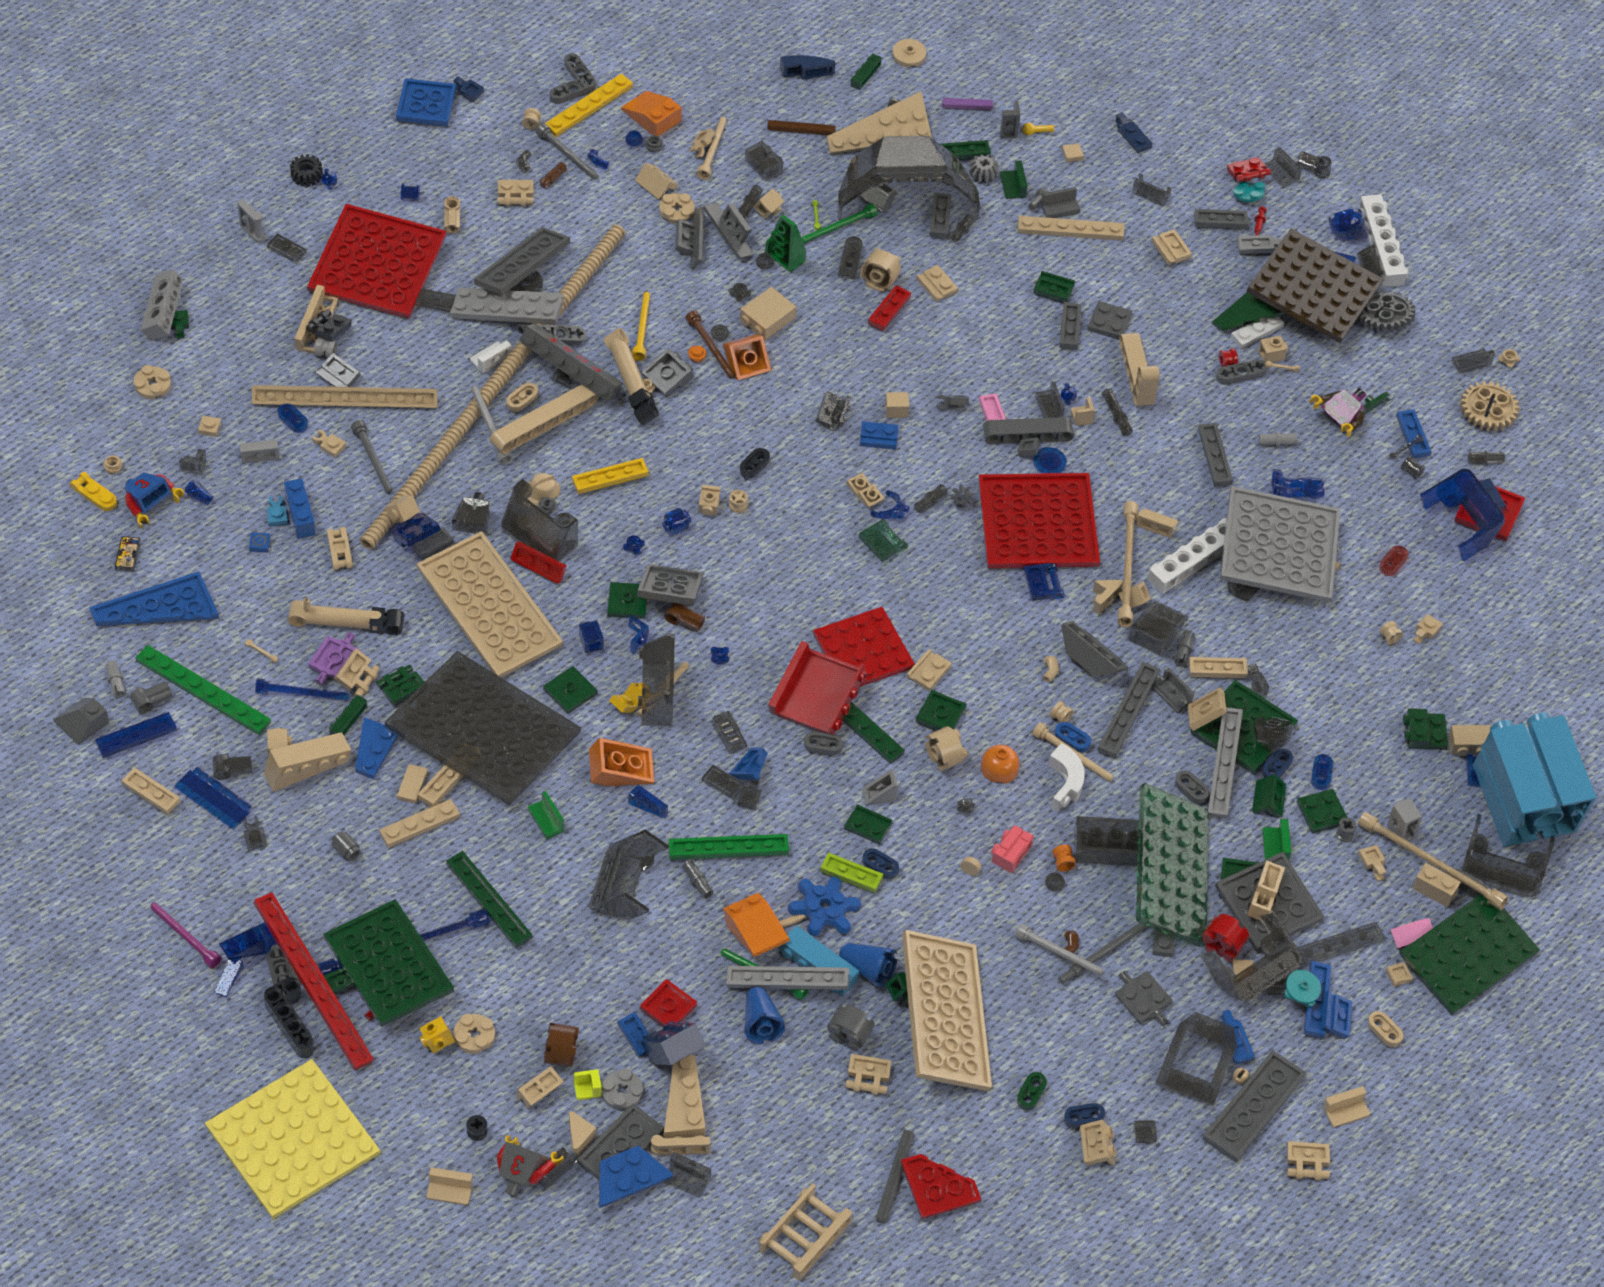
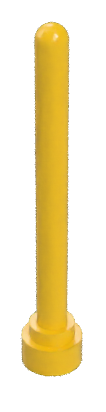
M649 292L643 293L637 343L631 352L635 361H643L646 357V350L643 345L650 301Z

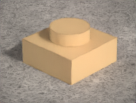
M202 416L198 434L217 437L221 418Z

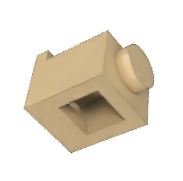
M702 485L698 513L717 516L721 487Z

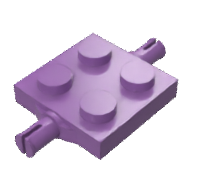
M348 632L344 640L334 639L330 636L326 637L308 663L310 669L320 673L315 680L316 684L322 685L327 677L334 679L352 651L356 649L350 644L355 638L353 633Z

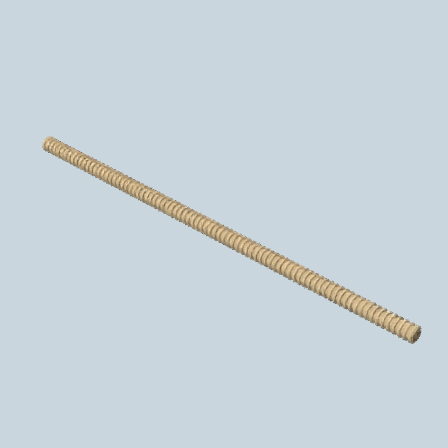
M614 224L600 243L597 244L565 286H563L562 290L559 291L564 296L559 317L626 235L625 230L621 226ZM521 342L517 343L511 353L500 364L499 368L496 369V372L480 389L487 407L532 352L531 349ZM475 397L389 504L402 496L413 495L415 497L442 462H444L481 415ZM386 508L383 509V512L380 513L370 528L360 538L361 544L367 549H374L378 541L382 539L388 529L391 528V525H393Z

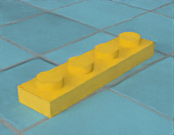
M643 458L574 475L572 476V482L577 494H582L649 476V471Z

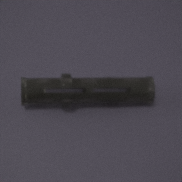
M753 185L749 194L744 197V202L738 210L744 219L747 218L763 192L759 185Z
M1105 389L1101 395L1114 417V423L1118 425L1123 436L1130 435L1133 429L1128 422L1126 413H1123L1112 389Z

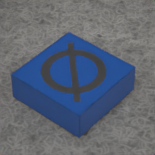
M251 532L249 551L268 552L270 533Z

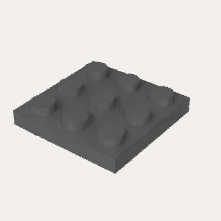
M647 564L638 588L637 597H642L646 600H661L665 603H680L683 606H694L703 580V572Z

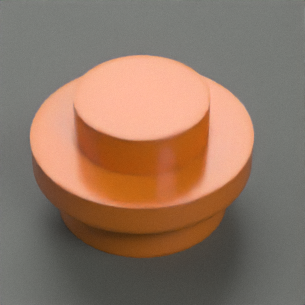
M692 346L688 350V356L693 362H701L706 357V350L702 346Z

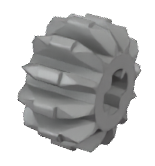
M981 154L980 157L975 156L971 160L969 173L973 180L978 179L979 183L984 181L987 184L988 180L993 181L997 177L999 165L995 161V157L990 158L989 154L987 156Z

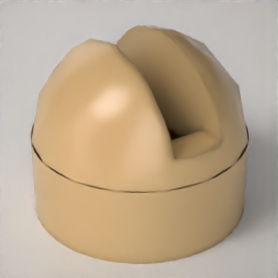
M1243 1067L1236 1069L1232 1076L1234 1083L1240 1086L1244 1085L1250 1077L1249 1072Z

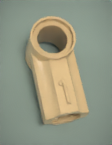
M450 196L444 201V230L449 234H455L460 231V200L454 196Z

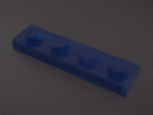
M167 712L96 738L95 743L102 758L175 732L177 728L170 713Z

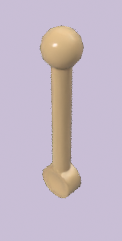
M1270 361L1265 362L1267 368L1276 367L1293 370V372L1300 371V366L1298 365L1286 366L1274 364Z
M251 639L245 641L247 647H252L270 658L271 662L275 663L278 661L276 655H271L253 644Z

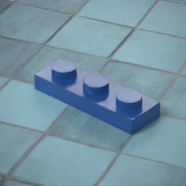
M1415 409L1397 412L1396 418L1412 458L1430 456L1432 451Z

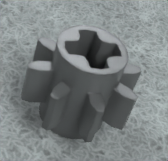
M960 484L959 489L953 488L952 491L955 495H952L950 499L955 500V506L962 504L964 508L966 502L969 504L973 502L970 497L974 493H970V486L966 488ZM962 492L965 494L963 499L960 498Z

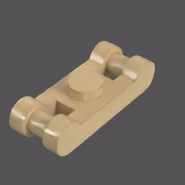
M340 527L339 530L327 529L333 570H339L342 567H347V569L353 568L346 527ZM345 557V560H338V558Z

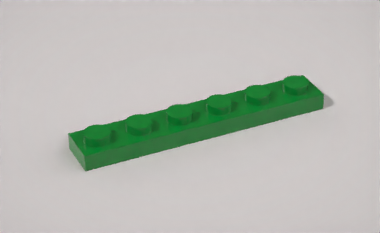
M788 834L668 839L669 860L789 855Z

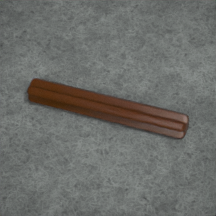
M768 120L767 129L774 131L831 135L836 132V126L828 124Z

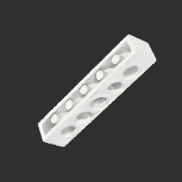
M1381 194L1361 196L1358 208L1380 277L1384 279L1382 282L1383 287L1404 285L1406 278H1408V268L1404 266V256L1400 253V244L1395 238V228L1391 225V216L1387 213L1386 201H1383Z
M1227 518L1221 519L1213 528L1209 527L1199 537H1194L1187 545L1179 547L1172 555H1167L1160 563L1153 564L1149 569L1147 580L1164 594L1223 554Z

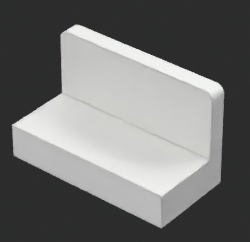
M508 341L502 344L496 342L470 357V361L484 373L505 360L512 351L511 344Z

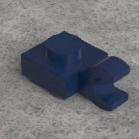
M457 76L453 80L456 83V90L460 91V95L472 102H475L484 93V87L471 79L466 82Z

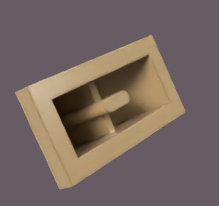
M571 1111L569 1112V1126L573 1158H578L596 1138V1127Z

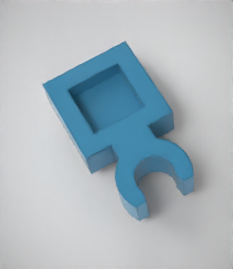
M270 496L268 499L270 507H267L268 525H288L286 506H283V497L279 496V501L273 502L272 496Z

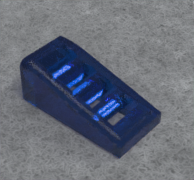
M637 785L628 794V804L664 819L668 817V805L642 786Z

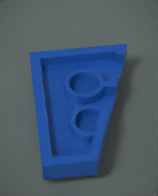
M364 717L355 767L356 773L374 779L400 735L399 730Z

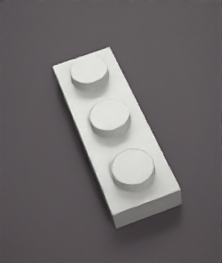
M1270 316L1260 318V322H1252L1232 332L1231 338L1242 349L1283 328L1284 322L1279 317L1272 319Z

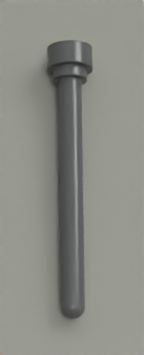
M543 123L537 128L536 134L541 139H548L591 178H598V174L552 134L551 128L547 124Z
M357 420L351 424L352 432L360 438L385 492L391 493L392 487L366 435L367 426L363 420Z

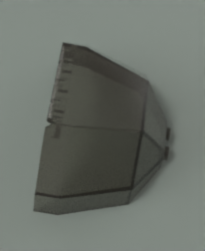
M884 136L852 157L838 192L837 218L838 221L842 220L843 207L871 187H877L881 183H893V179H896V183L910 182L911 178H913V182H928V178H931V182H941L947 186L952 185L970 201L973 206L974 220H978L979 192L958 158L931 137Z

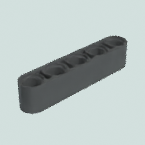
M1067 417L988 420L983 424L984 438L987 444L1020 443L1021 439L1039 438L1040 442H1067L1074 438L1072 421Z

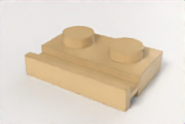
M1175 229L1159 234L1158 237H1152L1151 242L1168 266L1171 263H1179L1191 258L1192 253Z
M939 265L916 276L917 281L936 302L958 292V287Z
M929 649L907 673V678L912 679L914 683L930 692L951 668L952 663L937 653H932Z

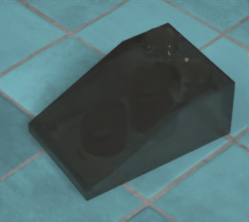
M1155 600L1139 616L1131 628L1129 641L1163 658L1189 616Z

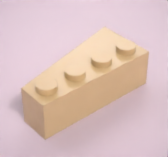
M341 732L271 749L265 766L264 776L274 792L347 763L351 748Z

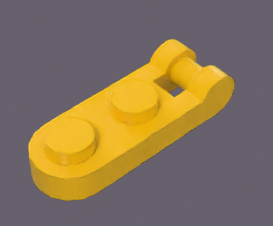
M85 471L79 474V478L73 479L69 483L74 491L103 511H111L117 506L116 496L90 478Z

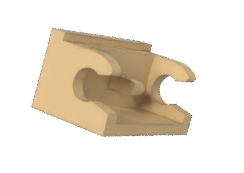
M550 1066L519 1088L516 1098L519 1101L523 1100L525 1108L528 1109L562 1085L564 1081Z

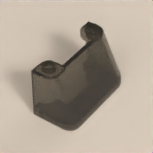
M521 479L512 490L501 520V529L514 541H520L561 562L578 547V519L569 513H560L554 518L527 499L532 494V486L524 479Z

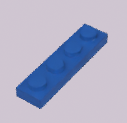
M1311 961L1309 972L1314 974L1320 981L1321 993L1312 1007H1306L1304 1035L1324 1038L1326 1028L1324 1030L1321 1029L1324 993L1329 991L1331 965Z

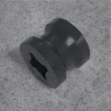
M474 1115L467 1120L468 1137L474 1141L483 1140L488 1131L486 1119L483 1116Z

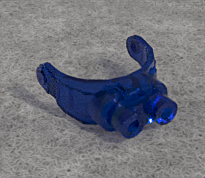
M887 490L885 494L893 498L897 505L886 511L876 512L872 510L870 515L879 519L898 518L902 520L905 516L904 512L908 513L910 506L906 505L905 501L901 500L896 492Z

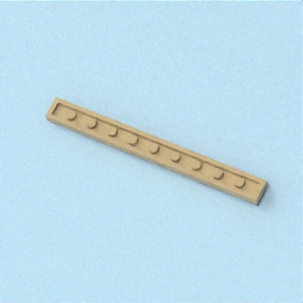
M252 385V404L437 408L438 389Z

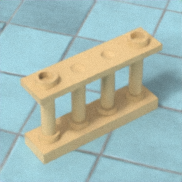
M813 1183L808 1189L804 1188L801 1191L799 1199L769 1233L765 1232L759 1239V1252L763 1254L770 1247L792 1264V1276L798 1281L801 1280L852 1222L853 1212L848 1208H845L842 1213H836L814 1196L816 1185ZM807 1203H810L832 1219V1224L828 1228H824L801 1210ZM796 1217L819 1234V1239L815 1243L809 1242L788 1226L789 1223ZM781 1232L806 1249V1253L802 1258L796 1257L775 1241Z

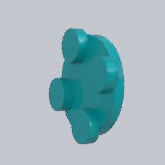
M1238 182V186L1233 190V195L1238 200L1244 202L1258 201L1264 197L1265 183Z
M1292 970L1286 980L1285 998L1304 1004L1306 1007H1312L1321 993L1320 981L1309 971Z

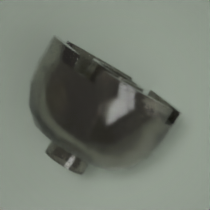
M1265 717L1254 720L1255 738L1261 745L1266 746L1265 749L1274 751L1277 750V747H1283L1290 741L1293 733V724L1290 721L1271 717L1270 721H1265Z

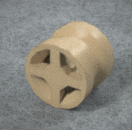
M535 108L526 109L522 119L523 127L530 130L537 129L541 119L540 111Z
M743 490L732 491L729 495L730 510L735 513L744 512L747 509V493Z
M1395 621L1384 624L1379 630L1381 636L1386 638L1385 641L1388 645L1398 642L1403 637V632L1397 629Z
M1059 701L1051 710L1050 717L1057 719L1059 723L1068 722L1074 710L1067 708L1064 702Z

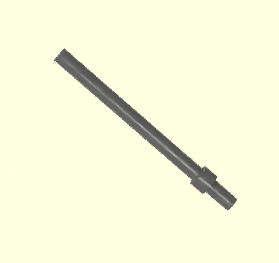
M1147 917L1085 960L1095 963L1153 924V917ZM1074 964L1069 967L1067 972L1059 976L1058 980L1061 984H1064L1072 977L1081 975L1085 968Z

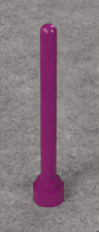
M157 903L151 904V910L203 956L204 963L210 969H214L222 961L220 954L203 946Z

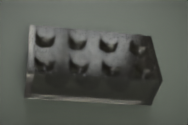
M1076 817L1074 827L1075 862L1141 867L1154 866L1156 857V821Z

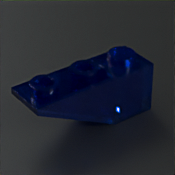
M265 922L219 943L228 960L266 954L270 952L273 945H278Z

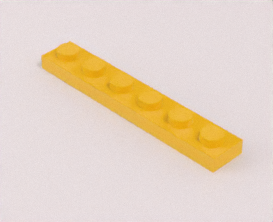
M621 73L545 124L551 128L552 134L558 137L631 89L633 82Z

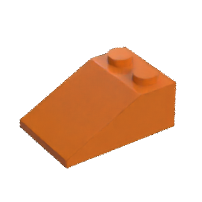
M645 91L621 107L623 112L651 135L660 136L681 122L682 107L671 98L653 92Z
M599 738L589 748L591 783L604 786L654 783L652 748Z
M759 892L723 908L727 928L753 957L790 941L770 905Z

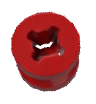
M1231 348L1229 351H1219L1218 358L1221 367L1238 364V355L1235 348Z

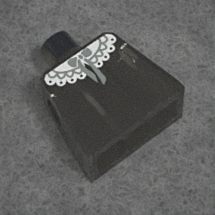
M475 492L473 498L463 497L452 517V530L473 534L482 531L485 536H488L490 503L484 500L485 495L483 493Z

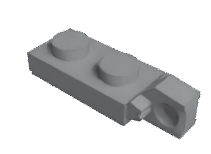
M1273 235L1238 236L1239 254L1273 253L1282 239H1276Z

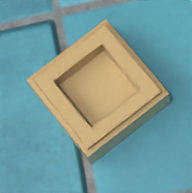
M1079 143L1062 146L1066 162L1083 160L1084 155Z
M1405 962L1386 967L1385 971L1393 987L1412 982L1413 977Z

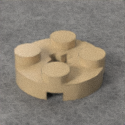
M686 193L665 194L659 205L661 217H664L672 224H676L679 219L688 221L695 211L694 202L691 200L690 195Z
M151 365L143 366L142 370L137 372L133 380L137 394L146 399H156L155 397L160 395L162 397L171 388L169 372L163 368L152 367ZM150 381H155V382H156V383H153L152 385H149V382H150Z
M464 1014L454 1027V1040L462 1051L470 1054H478L482 1050L488 1049L495 1040V1028L492 1020L480 1014ZM476 1030L480 1035L471 1037L470 1032Z

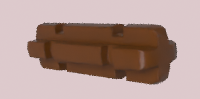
M559 162L556 167L545 175L546 177L539 181L540 186L544 189L548 188L567 170L566 164Z

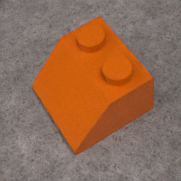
M755 334L723 344L727 362L737 380L771 371L763 335Z

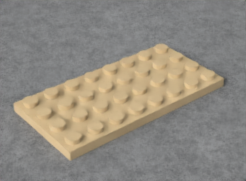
M482 531L417 563V569L497 679L563 646L560 636Z
M905 930L902 933L916 1077L989 1091L992 1088L976 945Z

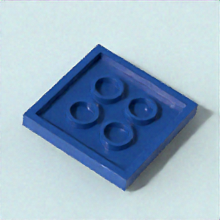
M405 78L396 113V121L448 127L456 84Z

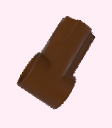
M672 602L664 614L667 622L673 625L682 624L696 632L700 631L705 621V616L688 609L687 606H683L680 603Z

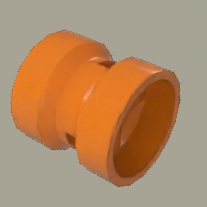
M1059 845L1052 850L1053 857L1057 860L1056 867L1058 871H1070L1075 868L1076 862L1075 858L1072 857L1073 851L1070 845Z

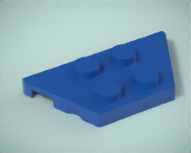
M639 1146L604 1159L599 1163L598 1206L602 1208L667 1181L673 1177V1173Z

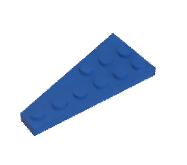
M199 571L89 607L96 626L219 619L217 609Z

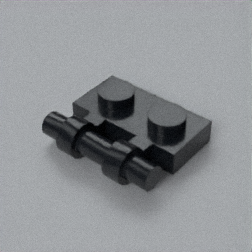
M330 310L321 311L317 318H313L308 322L306 330L308 332L316 331L317 337L332 342L351 327L352 320L337 314L330 317Z

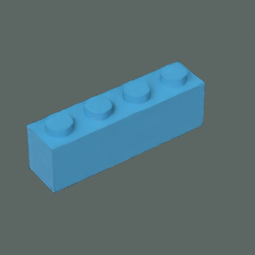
M797 925L787 934L790 941L780 945L782 955L787 959H792L797 963L798 967L849 968V989L831 990L833 993H839L841 996H844L858 982V969Z

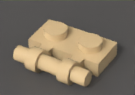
M498 180V204H505V206H510V204H521V206L533 204V180Z
M356 648L352 651L334 679L347 690H351L355 686L356 692L354 696L359 695L362 697L369 690L368 686L370 683L374 682L377 678L380 668L376 665H373L372 668L368 667L371 659ZM362 673L365 675L363 681L359 679Z
M851 1054L848 1076L855 1077V1081L847 1080L845 1088L853 1089L855 1092H860V1090L868 1091L874 1095H878V1093L887 1094L888 1086L880 1085V1081H889L892 1060ZM865 1078L874 1080L873 1084L864 1083L861 1080Z
M1288 1141L1287 1164H1295V1168H1287V1176L1295 1177V1179H1302L1303 1177L1314 1178V1180L1318 1181L1329 1179L1330 1171L1322 1170V1166L1329 1167L1330 1164L1329 1144ZM1303 1165H1313L1314 1170L1303 1169Z

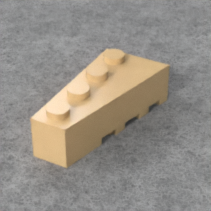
M688 1055L673 1064L664 1138H673L675 1136L688 1138L697 1135L705 1137L706 1127L695 1055Z

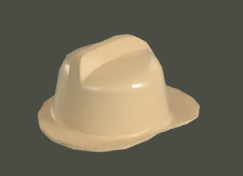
M539 473L519 489L517 498L524 506L537 507L538 502L543 497L556 498L560 493V486L555 481L553 474Z

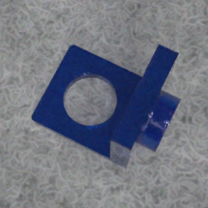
M630 615L628 627L637 632L630 641V652L634 653L647 642L649 625ZM633 622L637 623L641 629L637 628Z

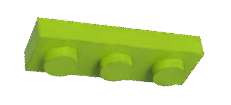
M829 852L820 867V872L832 877H838L842 881L872 893H876L883 879L882 873Z

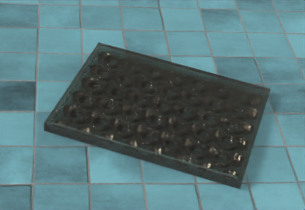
M456 651L385 721L384 725L387 729L509 806L581 732L579 725L459 651Z

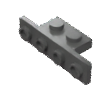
M718 203L704 205V211L738 259L752 257L753 252L745 242L752 229L736 206L728 204L723 211Z
M702 206L693 214L692 223L682 219L676 222L675 250L691 256L690 269L693 270L703 260L702 248L704 241H702L705 215Z

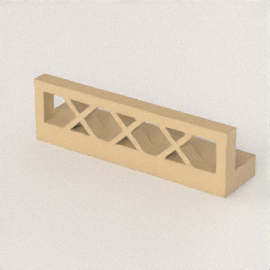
M316 286L294 338L295 350L314 354L315 346L311 348L305 346V344L312 340L316 344L317 338L320 337H317L316 334L313 335L312 332H308L306 326L311 319L317 318L321 311L330 310V317L334 314L339 299L325 295L324 286ZM323 301L333 302L331 306L326 308L322 305Z

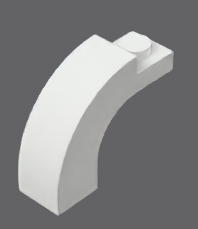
M1063 743L1050 755L1048 765L1058 771L1066 781L1065 785L1053 797L1051 808L1057 812L1062 806L1065 808L1070 800L1075 803L1077 802L1084 782V767L1080 758Z

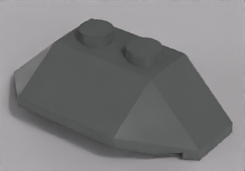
M1069 621L1062 624L1061 628L1066 653L1071 657L1072 661L1085 668L1088 674L1098 676L1127 670L1128 666L1117 655L1085 629L1079 627L1077 623Z

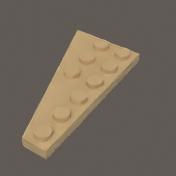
M922 91L827 136L830 155L931 141L932 136Z

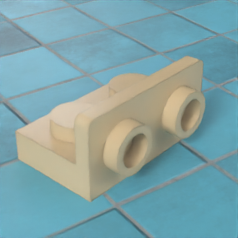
M1104 1120L1080 1125L1084 1163L1089 1166L1107 1161L1110 1165H1114L1116 1149L1112 1144V1138H1114L1112 1127L1108 1126Z

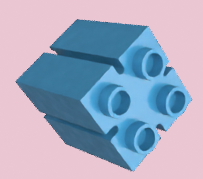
M1546 712L1538 713L1527 719V727L1525 723L1513 725L1511 720L1499 721L1490 727V732L1485 742L1481 745V750L1473 763V768L1503 847L1538 840L1536 834L1539 831L1543 839L1577 832L1586 817L1585 814H1588L1597 798L1565 715L1550 718Z

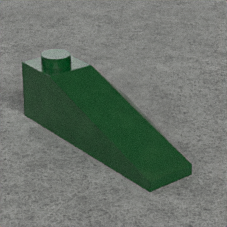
M1247 292L1215 318L1212 324L1224 331L1243 326L1244 322L1254 321L1256 323L1261 321L1260 318L1270 316L1272 319L1285 313Z

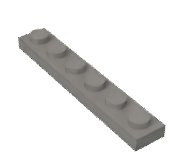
M1227 707V713L1222 715L1208 808V816L1222 818L1228 817L1243 713L1242 709Z
M728 966L726 985L727 988L762 987L768 989L848 990L850 970L849 968Z

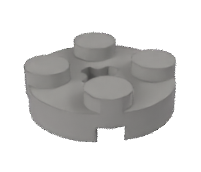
M629 1069L615 1071L603 1080L602 1098L610 1108L627 1110L633 1103L636 1106L640 1103L643 1095V1084L640 1078L631 1073ZM619 1087L627 1088L625 1094L622 1092L618 1093L617 1091Z

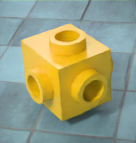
M442 1016L420 1027L423 1035L420 1037V1040L424 1047H429L433 1053L455 1042Z

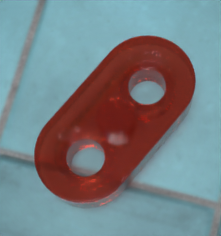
M1400 545L1392 547L1380 562V572L1386 576L1395 575L1407 561L1408 550Z

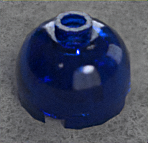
M1347 209L1335 213L1334 218H1328L1331 231L1337 237L1346 238V240L1356 238V235L1362 231L1364 226L1363 211L1358 209V212H1354L1353 209Z

